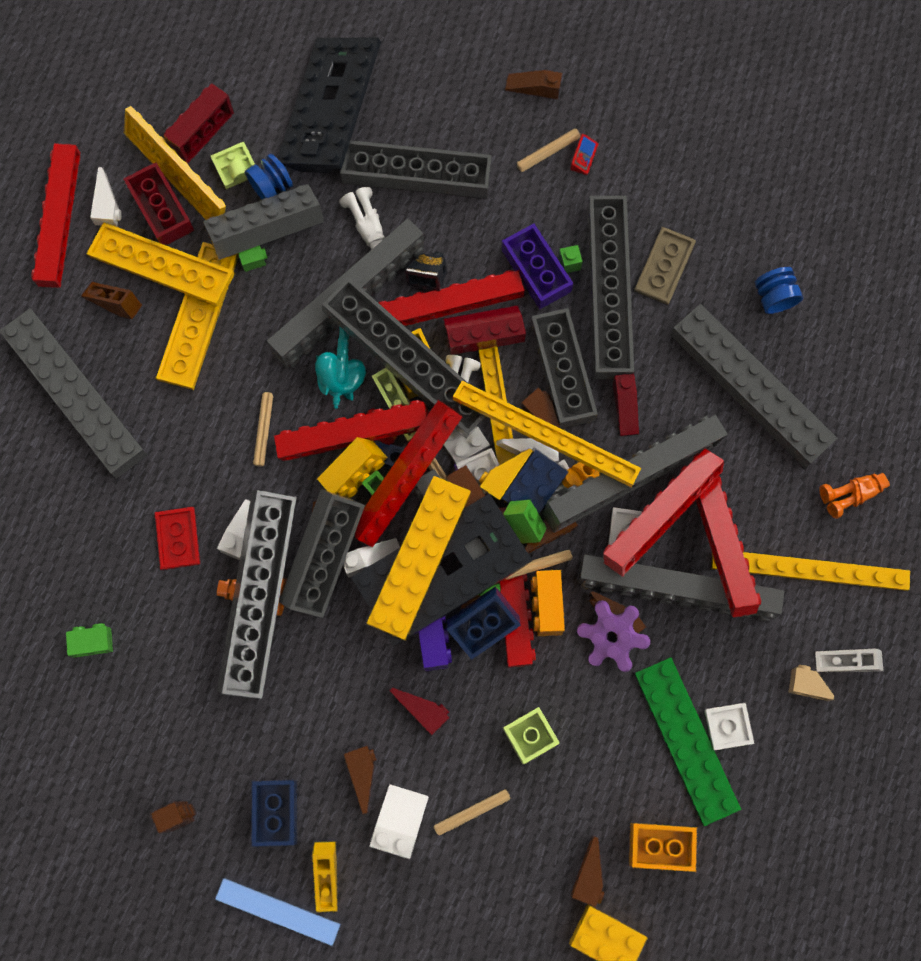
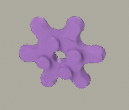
M598 601L595 604V611L598 615L597 622L592 625L582 623L577 628V633L580 637L588 638L594 644V650L588 656L589 663L593 666H599L605 658L610 657L616 661L619 670L628 672L632 668V661L629 658L630 650L633 648L647 649L650 646V638L645 634L636 633L633 629V622L638 618L639 611L634 606H628L622 614L616 615L611 612L606 601ZM613 631L617 634L618 639L616 642L609 641L608 632Z

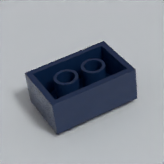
M533 447V452L502 496V499L508 503L510 501L531 500L539 514L567 475L568 470Z
M496 586L447 620V630L471 660L521 626L519 615Z
M297 780L252 781V846L296 845Z

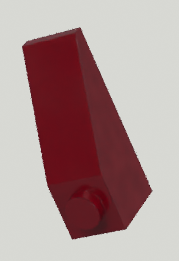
M634 374L615 375L613 389L620 436L638 435L639 421Z
M395 688L389 690L431 735L449 720L447 716L449 711L442 704L438 706L435 702Z

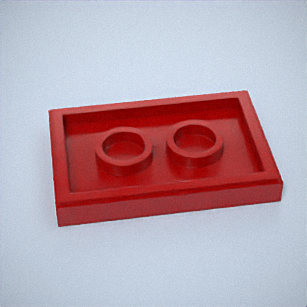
M187 507L155 512L160 570L200 565L195 508Z

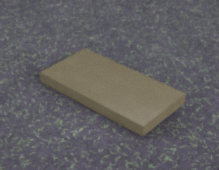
M662 227L634 291L669 305L696 240Z

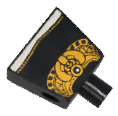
M438 251L434 252L433 255L420 254L405 270L407 285L440 291L447 274L446 260L443 254Z

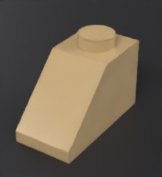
M799 665L792 669L789 693L825 701L834 700L833 693L817 671H812L811 667Z

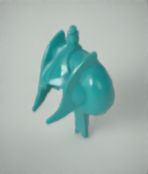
M340 326L337 356L334 353L325 352L319 356L316 355L317 360L315 363L319 389L324 395L329 393L333 396L335 409L340 405L341 395L353 401V392L363 383L366 375V367L359 359L348 361L350 338L349 334Z

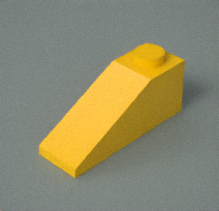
M528 448L490 469L488 473L484 471L478 480L481 482L479 486L500 500L533 450Z
M316 842L314 843L312 855L316 912L337 911L336 843Z

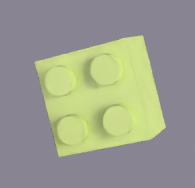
M539 707L503 727V731L522 764L531 761L560 744Z

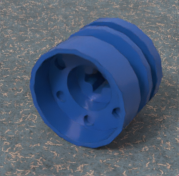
M271 153L266 156L267 161L265 159L260 160L263 169L254 164L245 170L246 178L262 200L277 195L275 188L280 192H285V187L287 189L293 187L288 171Z
M791 267L771 270L756 279L755 286L758 289V294L764 296L761 302L767 314L788 310L803 300L800 287L794 285L797 279L793 276L794 271Z

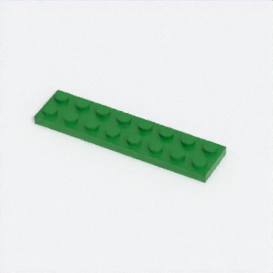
M672 658L634 673L703 826L742 810Z

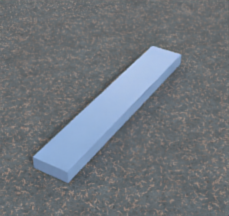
M225 878L216 896L218 901L329 945H333L341 925Z

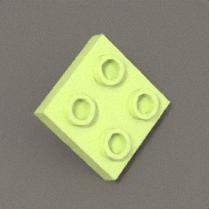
M244 142L211 155V159L226 189L248 180L245 170L255 164Z

